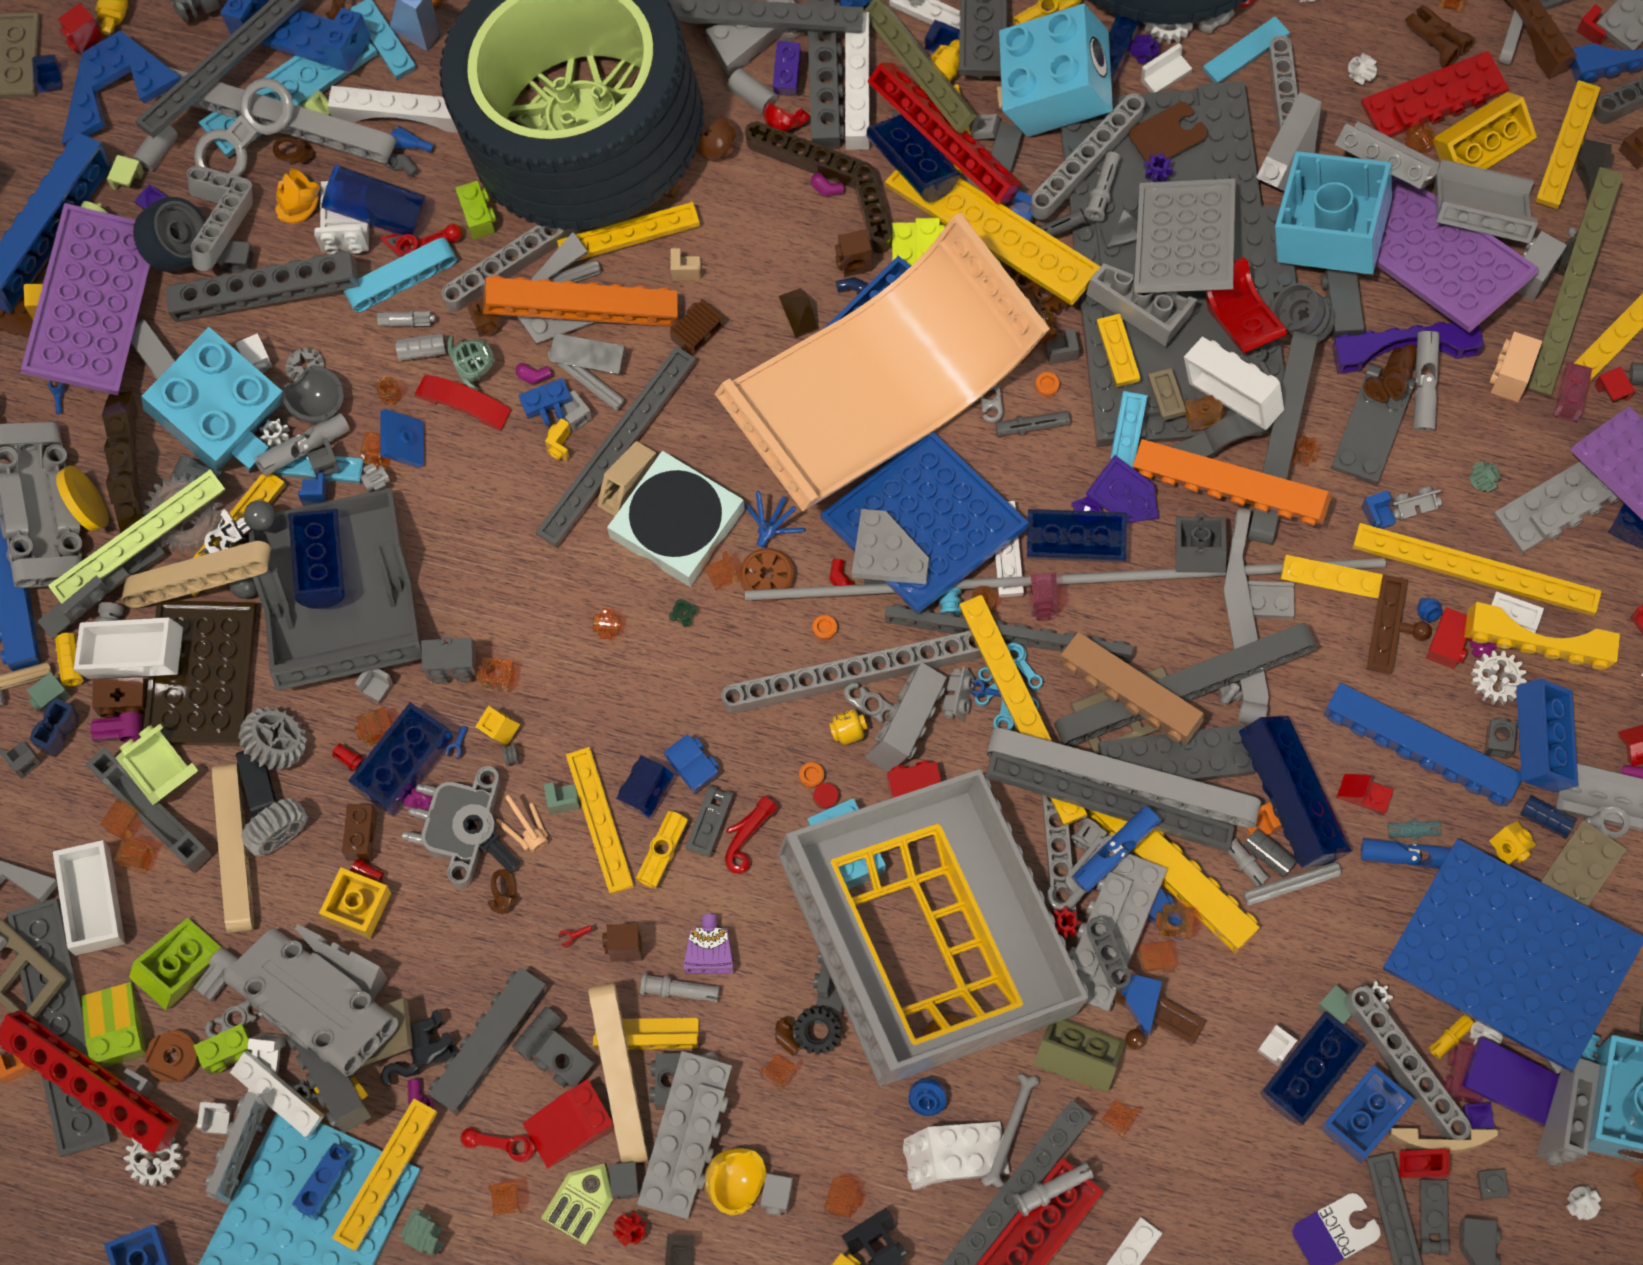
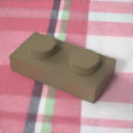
M1172 368L1148 374L1147 378L1162 421L1185 415L1186 409Z

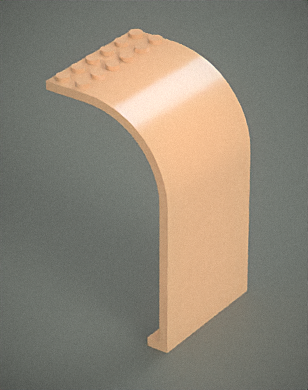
M960 212L953 216L930 248L906 272L871 300L842 319L737 379L731 381L729 378L722 382L715 395L800 509L805 511L928 436L963 412L1007 376L1030 353L1050 328Z

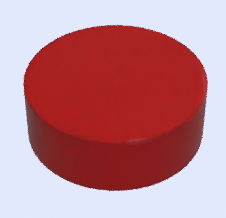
M822 783L815 788L813 799L819 808L830 809L838 802V790L834 785Z

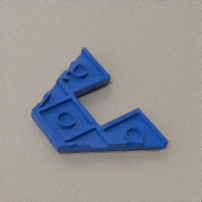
M121 30L82 52L62 144L66 146L67 142L77 132L89 136L106 126L97 91L132 71L139 99L144 104L170 90L182 78Z

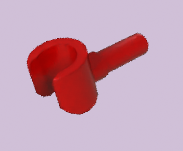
M588 925L573 932L562 930L558 937L569 936L570 939L562 943L561 946L563 948L571 947L574 939L593 931L592 926Z

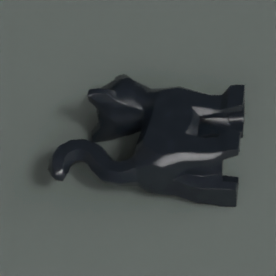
M438 1009L434 1010L432 1016L426 1020L410 1022L413 1047L410 1049L413 1062L409 1067L400 1063H389L381 1072V1080L384 1085H392V1073H397L407 1078L433 1065L446 1063L453 1055L456 1057L458 1052L454 1044L451 1045L453 1041L449 1032L443 1033L438 1041L433 1042L430 1037V1033L444 1023Z

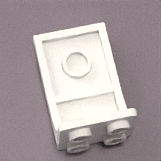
M368 179L321 181L320 227L314 229V235L321 253L332 255L338 251H350L353 254H358L362 251H369Z
M1000 1122L927 1127L905 1138L903 1153L907 1160V1176L912 1189L919 1190L940 1182L982 1178L987 1175L991 1170L1003 1137ZM1007 1157L1000 1176L1010 1173Z

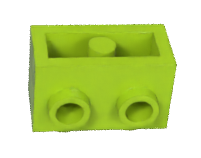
M478 180L455 187L472 240L494 234L492 222H495L496 218L493 209H487L485 202H488L489 198L486 189L480 188Z
M242 1024L193 1045L203 1070L209 1075L220 1073L227 1066L237 1063L243 1052L249 1051L252 1053V1050L248 1049V1041L251 1037L248 1030Z

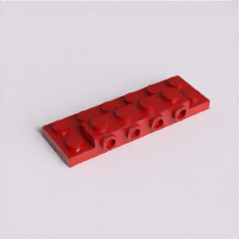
M1486 51L1362 98L1361 105L1374 129L1389 137H1394L1407 131L1414 132L1428 123H1437L1451 114L1458 115L1472 106L1479 107L1486 101L1508 92L1509 87L1490 52Z

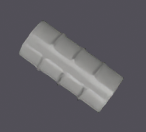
M444 333L427 336L419 335L418 337L396 340L398 360L424 359V357H436L447 354Z

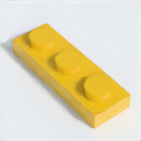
M1121 314L1097 319L1096 324L1116 387L1140 382V375Z

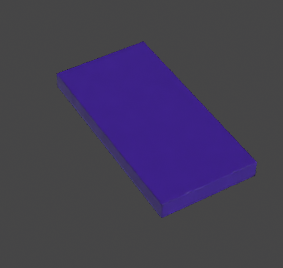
M1481 1037L1477 1039L1462 1087L1545 1127L1559 1075Z

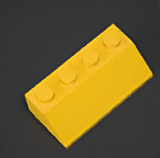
M1506 92L1438 134L1432 140L1440 160L1444 159L1487 169L1537 138L1524 97Z

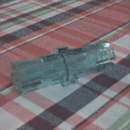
M1410 820L1407 823H1387V830H1398L1388 832V839L1411 837L1412 840H1417L1418 837H1440L1441 829L1431 830L1430 828L1441 827L1439 820L1425 822Z

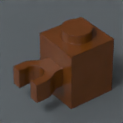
M1642 126L1626 137L1619 149L1621 154L1637 170L1643 167Z
M483 297L466 303L479 337L493 335L497 330L502 329L497 314H483Z

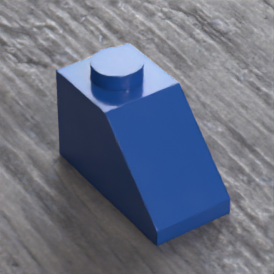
M1131 974L1130 985L1121 992V995L1126 996L1124 1004L1142 1033L1149 1036L1162 981Z

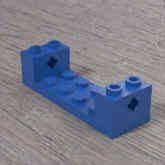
M228 0L220 14L230 35L266 5L269 0ZM341 8L336 18L331 20L298 9L264 39L260 45L350 72L371 35L361 13Z

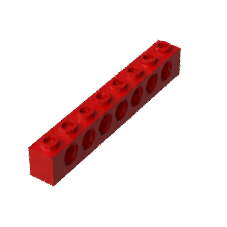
M893 62L879 63L867 82L996 204L1009 203L1023 184L966 130L963 133L956 132L929 96Z
M19 1010L6 1014L0 1026V1045L4 1051L14 1054L21 1059L24 1065L41 1073L45 1080L55 1083L61 1088L62 1092L79 1100L83 1107L99 1114L103 1121L116 1126L126 1137L133 1138L141 1144L144 1150L155 1154L169 1147L181 1121L24 1011Z

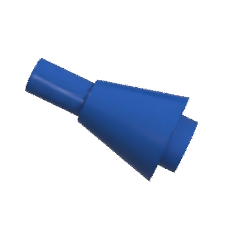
M398 126L397 129L393 128L391 136L396 139L394 148H418L428 152L432 151L434 143L419 139V137L401 126Z

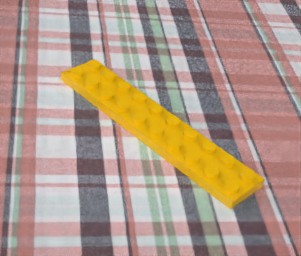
M915 149L885 181V186L930 216L939 218L940 222L946 226L953 216L961 212L996 258L1071 306L1088 288L1090 279L1101 267L1002 204H996L985 193Z

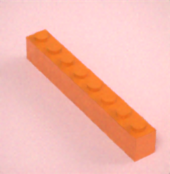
M496 275L486 277L483 314L671 327L677 320V291L670 290L669 288L647 289L644 286H636L634 288L623 287L619 284L604 286L594 282L577 284L573 281L552 282L549 279L536 281L528 280L524 277L508 279Z
M1144 439L1141 440L1132 466L1146 479L1152 480V477L1160 478L1161 482L1166 485L1175 486V483L1184 485V489L1198 493V490L1207 492L1208 496L1215 499H1221L1222 496L1230 498L1231 503L1240 506L1248 503L1254 505L1253 508L1255 510L1265 513L1268 512V509L1276 511L1278 516L1285 519H1291L1292 516L1301 519L1300 522L1310 526H1315V523L1323 525L1332 498L1329 491Z

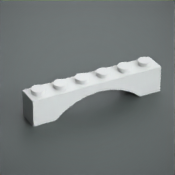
M863 12L862 33L845 32L846 150H869V83L867 82L869 79V12Z
M331 86L328 109L332 117L349 122L379 117L402 118L426 123L446 132L458 133L443 97Z

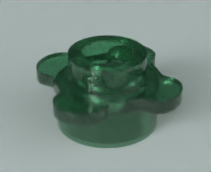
M679 599L675 602L673 611L669 613V618L671 621H678L684 627H688L692 624L691 619L698 613V608L696 605H691L689 602Z

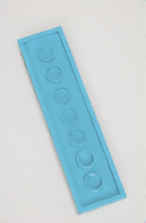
M368 41L350 72L294 56L264 78L277 80L286 86L292 96L293 105L300 106L317 90L323 93L374 58L378 53ZM263 88L256 92V94L282 101L279 94L273 89ZM213 112L201 120L199 124L207 133L216 129L227 130L236 119ZM259 133L252 141H254L256 138H258V137L261 136L262 134ZM220 138L213 141L227 159L236 153L233 145L226 139Z

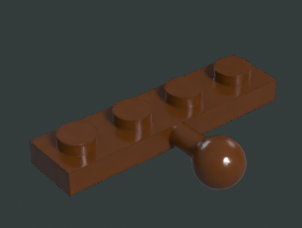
M1388 575L1382 576L1366 670L1386 674L1392 673L1399 632L1412 634L1418 641H1425L1431 635V627L1424 621H1419L1415 624L1401 622L1407 579Z
M1123 977V980H1122L1121 984L1124 983V980H1126V977ZM1118 991L1114 1002L1127 1009L1124 1004L1126 996L1121 995L1122 991ZM1158 996L1152 1024L1193 1045L1205 1021ZM1137 1025L1136 1029H1132L1126 1034L1125 1042L1129 1048L1138 1050L1145 1045L1146 1036Z

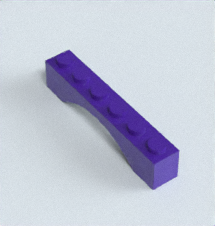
M1438 322L1433 326L1423 327L1422 325H1414L1409 329L1399 330L1398 328H1391L1379 333L1368 331L1355 336L1344 334L1335 338L1332 346L1337 374L1359 372L1380 355L1394 350L1396 347L1404 348L1408 344L1417 346V333L1420 331L1439 332V352H1443L1455 359L1480 356L1484 347L1480 326L1478 325L1471 332H1468L1457 323L1447 324L1446 322Z

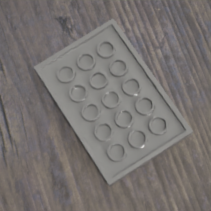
M1235 178L1140 183L1134 280L1135 293L1233 289Z

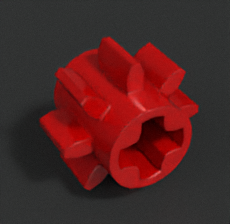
M1067 906L1062 907L1060 913L1057 910L1051 912L1055 920V928L1064 939L1067 938L1068 933L1071 936L1076 935L1077 931L1074 927L1081 924V921H1078L1075 916L1077 911H1067ZM1063 919H1065L1067 922L1065 924V927H1063L1061 924L1063 922Z
M632 1212L630 1216L622 1213L614 1222L615 1231L612 1234L624 1246H627L629 1242L636 1245L645 1236L644 1227L647 1224L635 1212Z

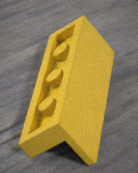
M698 1018L622 1019L628 1050L699 1049ZM596 1029L595 1035H593L595 1051L599 1050Z

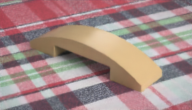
M1391 1128L1387 1135L1391 1141L1411 1150L1447 1148L1450 1149V1154H1457L1477 1149L1489 1143L1498 1135V1130L1471 1129L1467 1140L1418 1139V1129Z

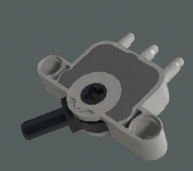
M485 766L479 769L473 787L454 782H445L438 787L426 784L417 785V792L432 796L433 798L429 811L420 808H410L409 815L426 820L422 834L404 831L402 839L423 845L425 851L435 858L450 861L447 874L453 887L464 889L471 884L480 856L479 850L483 854L488 851L509 873L514 872L520 865V862L499 842L500 835L496 832L495 822L491 814L500 788V778L495 768ZM486 776L495 778L494 782L490 785L483 784L482 780ZM471 824L474 825V826H477V825H478L479 830H477V831H476L475 829H471V830H470V827H469V826H470ZM459 870L466 872V876L462 880L453 878L454 874Z

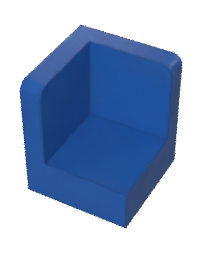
M1018 190L1012 211L1033 223L1035 217L1031 214L1032 196Z
M318 472V480H302V490L298 491V497L303 506L327 502L328 482L324 473Z
M1388 490L1364 499L1362 509L1370 526L1384 529L1395 525V518L1389 508L1392 498Z

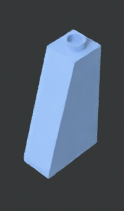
M396 0L390 28L394 33L428 52L441 35L432 0Z

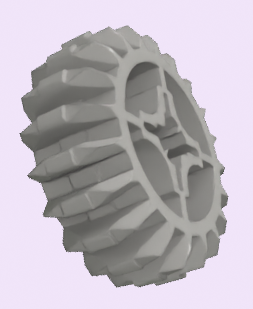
M266 706L262 710L257 708L253 713L251 712L247 715L245 721L240 726L238 738L241 740L240 747L245 748L244 755H251V762L256 760L259 762V767L267 765L268 770L275 767L280 771L283 767L288 769L292 764L297 763L305 752V745L307 743V738H305L306 730L300 729L302 722L294 721L295 715L289 717L286 715V710L279 712L276 706L271 711Z
M291 798L282 799L269 807H265L263 811L258 812V815L251 818V822L246 824L245 829H243L241 838L244 841V845L254 856L270 854L272 851H277L278 848L284 847L286 843L291 842L295 836H298V833L306 825L308 816L305 813V809L296 799Z

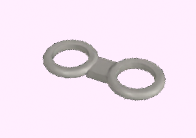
M269 78L255 80L248 85L241 95V115L227 130L216 129L207 132L198 141L194 153L195 165L208 168L205 162L206 148L215 139H226L233 145L237 154L236 165L228 174L241 177L247 164L246 147L259 133L270 135L280 132L288 125L292 118L294 105L292 96L286 86L277 80ZM263 88H270L276 91L283 103L280 118L270 125H263L256 121L250 108L252 97Z

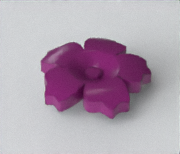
M1472 639L1469 641L1470 647L1474 648L1471 654L1478 658H1481L1483 654L1490 657L1491 652L1499 648L1495 643H1476Z
M416 788L411 791L412 795L408 794L403 800L405 807L429 811L433 797L417 792Z

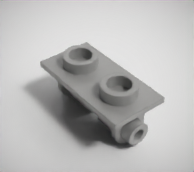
M1426 486L1417 489L1418 494L1409 496L1408 493H1402L1394 496V501L1389 503V505L1395 506V509L1392 510L1394 518L1403 520L1417 515L1416 505H1418L1420 513L1437 510L1438 506L1442 505V501L1439 496L1436 497L1435 493L1441 492V490Z
M962 667V670L953 669V673L949 675L947 691L955 693L954 695H945L942 712L947 719H953L955 715L961 722H965L966 714L969 712V697L971 690L974 688L972 683L974 675L966 667Z

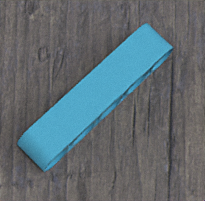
M439 238L359 278V287L345 289L343 292L355 312H362L450 268L457 262V256L447 239Z

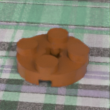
M170 1030L167 1033L154 1037L148 1044L145 1052V1059L151 1074L165 1083L184 1082L194 1072L199 1060L193 1046L195 1045L194 1041L187 1034L178 1030ZM176 1050L178 1059L168 1063L169 1059L166 1057V1054Z

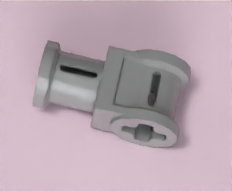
M1085 817L1081 820L1082 825L1075 835L1070 836V841L1078 848L1087 851L1098 837H1106L1107 832L1097 823Z

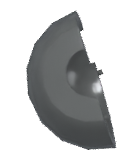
M316 365L309 366L303 371L299 379L293 383L288 382L281 388L283 391L282 402L288 413L298 421L310 424L325 422L336 415L341 408L344 398L342 383L338 377L327 368Z

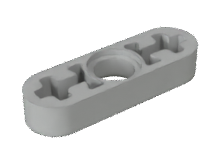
M1515 9L1498 62L1507 65L1511 63L1523 24Z

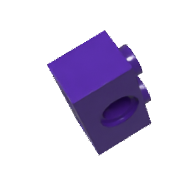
M777 41L773 77V91L777 95L797 96L802 53L800 43Z

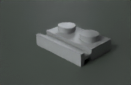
M1247 581L1254 618H1294V582Z

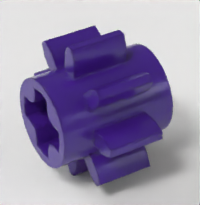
M1152 34L1137 35L1136 40L1131 43L1130 51L1134 58H1138L1137 63L1150 62L1154 59L1153 57L1158 55L1159 43L1155 39L1152 40Z
M1163 153L1155 156L1151 154L1150 162H1144L1143 168L1147 170L1145 178L1150 177L1153 182H1166L1167 175H1172L1173 168L1170 167L1172 159H1167L1163 156Z

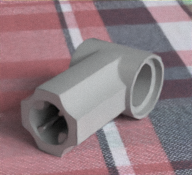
M224 947L220 948L212 956L209 962L210 967L193 988L212 1002L226 984L224 982L226 971L239 958Z

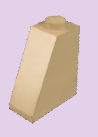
M636 441L604 473L597 506L616 516L654 463L656 452Z

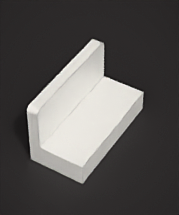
M1180 43L1142 67L1140 81L1150 93L1163 92L1192 73V67L1181 56L1182 46Z

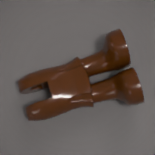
M1424 5L1417 8V15L1412 13L1405 19L1406 24L1411 30L1426 39L1430 45L1433 44L1440 51L1439 63L1442 67L1454 64L1458 55H1465L1475 42V37L1471 34L1452 27L1451 23L1445 22ZM1444 37H1448L1452 42L1448 41Z
M1408 344L1403 349L1401 347L1394 348L1385 369L1381 373L1382 378L1379 379L1371 376L1365 381L1363 385L1365 394L1379 402H1387L1389 396L1396 400L1401 398L1407 389L1410 371L1416 363L1417 346Z

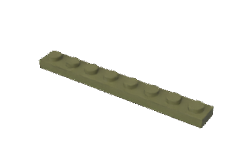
M872 0L864 11L869 12L870 24L956 132L963 133L977 115L884 0Z

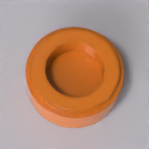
M1052 372L1039 374L1035 381L1037 393L1043 397L1054 396L1059 390L1058 377Z
M829 615L818 616L812 624L814 636L822 641L831 640L837 633L835 619Z
M815 762L804 764L799 771L801 784L809 789H814L819 784H822L824 781L823 768Z

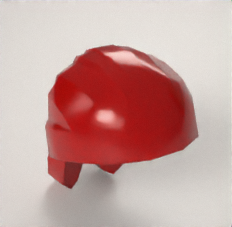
M768 102L763 111L766 125L785 132L792 128L800 127L810 118V115L803 109H798L795 114H791Z

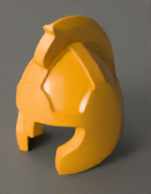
M291 168L289 175L285 173L282 181L280 180L276 191L278 205L275 207L278 216L276 218L287 223H299L307 219L317 205L320 185L316 182H309L302 172Z

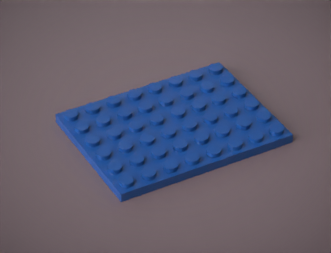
M1457 839L1383 966V970L1572 1073L1643 946V936Z

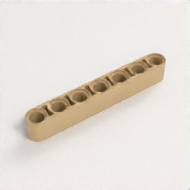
M253 541L131 575L125 579L122 603L130 608H140L266 573L271 547L265 542Z
M238 763L212 766L225 926L228 934L254 930L255 923L248 849L241 838L242 831L246 826L241 773Z
M615 983L588 988L621 1163L634 1162L637 1164L649 1161L648 1149Z

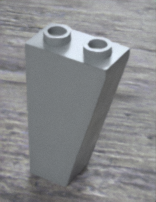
M1580 1058L1572 1073L1564 1068L1561 1069L1537 1151V1157L1545 1159L1547 1164L1562 1166L1563 1163L1574 1162L1578 1158L1587 1156L1600 1071L1599 1064Z

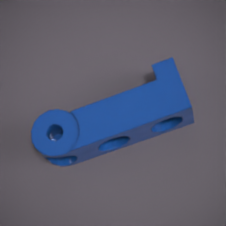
M337 1143L332 1144L293 1201L292 1205L295 1210L316 1221L321 1214V1208L342 1176V1172L351 1161L353 1152Z

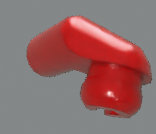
M834 558L832 560L829 577L830 583L833 586L854 585L853 581L843 574L844 560Z

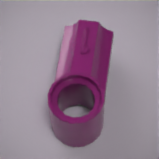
M127 712L120 714L119 717L92 719L90 723V732L94 742L119 740L126 743L130 739L136 742L141 738L139 733L142 731V715L139 713Z

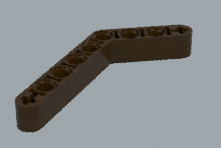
M751 122L747 125L745 129L746 144L750 150L813 174L821 173L826 179L837 183L843 182V185L855 189L872 250L877 253H885L890 249L891 229L875 171L871 164L761 122ZM781 143L782 145L774 146L773 144ZM796 151L804 152L802 154H795ZM818 159H824L825 161H824V162H817L816 160H818ZM839 167L847 168L846 170L842 171L838 170ZM867 175L868 178L862 179L859 176ZM871 195L874 198L866 199L865 196ZM878 216L880 218L877 220H873L870 217ZM881 231L882 239H880L879 236H877V232Z

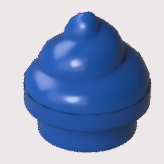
M1420 598L1417 607L1418 616L1426 622L1437 620L1442 614L1441 603L1435 598Z

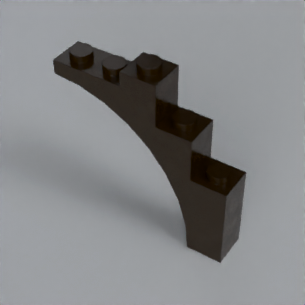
M133 391L120 392L118 396L108 394L102 412L107 435L104 452L109 468L106 485L111 505H114L120 534L144 517L136 464L135 429L138 412Z

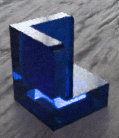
M935 19L925 36V49L934 53L941 45L949 46L953 40H959L960 30Z
M56 55L32 57L33 80L39 93L62 90L61 65Z

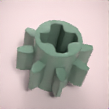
M1482 460L1472 466L1474 470L1471 471L1472 473L1469 477L1475 489L1489 492L1498 487L1496 482L1501 478V475L1494 463H1484Z

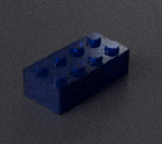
M409 702L348 782L354 791L393 817L404 803L403 800L408 794H411L412 789L418 785L453 740L452 733L449 728Z

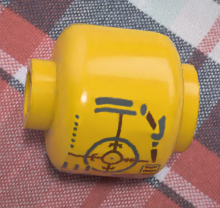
M854 709L834 715L833 722L829 723L835 742L839 741L842 745L862 740L865 735L864 730L868 729L864 714L859 716Z

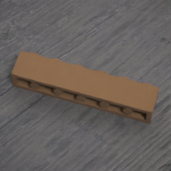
M1079 632L1061 654V664H1063L1062 667L1067 672L1073 675L1077 673L1083 677V681L1090 687H1098L1104 691V695L1114 702L1118 700L1123 703L1127 711L1133 715H1141L1151 727L1155 729L1161 728L1167 732V736L1174 742L1179 743L1181 741L1187 745L1204 721L1203 712Z

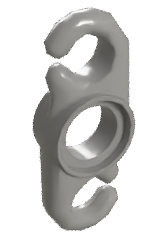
M997 384L990 389L996 393V397L993 400H986L983 396L979 398L983 413H986L989 409L997 411L995 417L983 415V419L989 423L999 421L1003 415L1001 394Z
M857 682L848 684L844 689L846 701L865 716L874 717L879 723H882L884 721L883 714L890 711L893 705L881 698L880 695L868 692L864 687H860V696L858 698H852L850 691L858 688L859 684ZM873 698L878 702V709L876 711H868L865 708V701L867 699Z
M248 1000L228 1008L221 1017L214 1019L215 1023L222 1026L220 1033L235 1027L229 1024V1017L235 1012L242 1014L240 1024L244 1027L249 1022L257 1019L256 1015L249 1012L251 1004ZM211 1021L207 1022L205 1026V1033L208 1038L217 1035L212 1032L213 1022Z

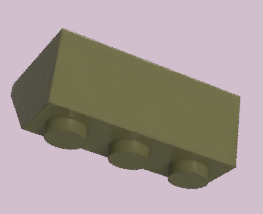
M1064 1019L1048 1025L1034 1065L1044 1071L1054 1072L1071 1081H1078L1095 1090H1102L1108 1093L1126 1042L1074 1021Z

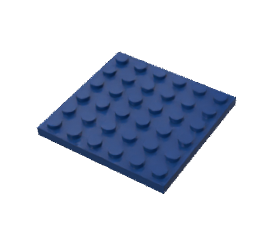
M934 432L906 448L820 514L821 520L854 552L861 509L886 511L929 558L926 584L884 582L917 614L1029 528V522Z

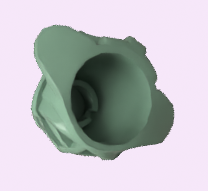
M454 335L449 336L448 353L460 378L468 387L480 391L473 382L480 380L495 363L496 359H494L492 349L485 340L460 341L459 344L454 345Z

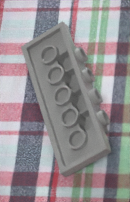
M1580 461L1495 511L1493 517L1518 551L1523 554L1548 538L1550 540L1556 539L1563 533V529L1568 526L1570 528L1576 527L1583 521V517L1588 514L1590 516L1596 515L1603 509L1605 504L1609 502L1614 504L1620 498Z
M1128 853L1098 883L1096 890L1100 891L1097 900H1091L1087 909V914H1090L1089 920L1099 916L1108 921L1127 966L1130 963L1167 872V869ZM1082 923L1077 933V937L1081 939L1077 948L1072 946L1069 958L1074 960L1077 967V975L1080 981L1084 982L1087 987L1088 1000L1085 1003L1109 1013L1118 991H1114L1108 985L1087 936V924ZM1095 924L1091 928V932L1095 936H1102L1106 932V928L1102 924ZM1105 948L1101 952V956L1105 960H1112L1115 958L1116 952L1112 948ZM1115 972L1111 979L1115 984H1121L1125 974Z
M681 1051L637 1205L688 1219L697 1189L702 1190L705 1182V1174L702 1173L704 1163L710 1164L714 1149L709 1148L712 1137L717 1138L721 1123L716 1122L719 1112L724 1113L727 1106L728 1097H725L724 1094L732 1065Z

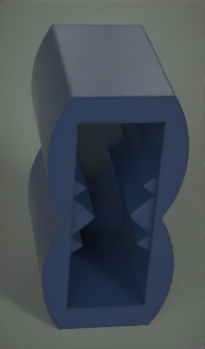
M58 698L54 699L47 706L43 720L38 722L33 728L30 741L38 750L52 757L55 756L64 746L66 735L71 733L76 727L79 714L68 703Z

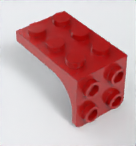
M1245 257L1234 261L1233 289L1205 290L1208 312L1242 353L1287 335L1286 327L1259 296L1251 278L1249 262Z

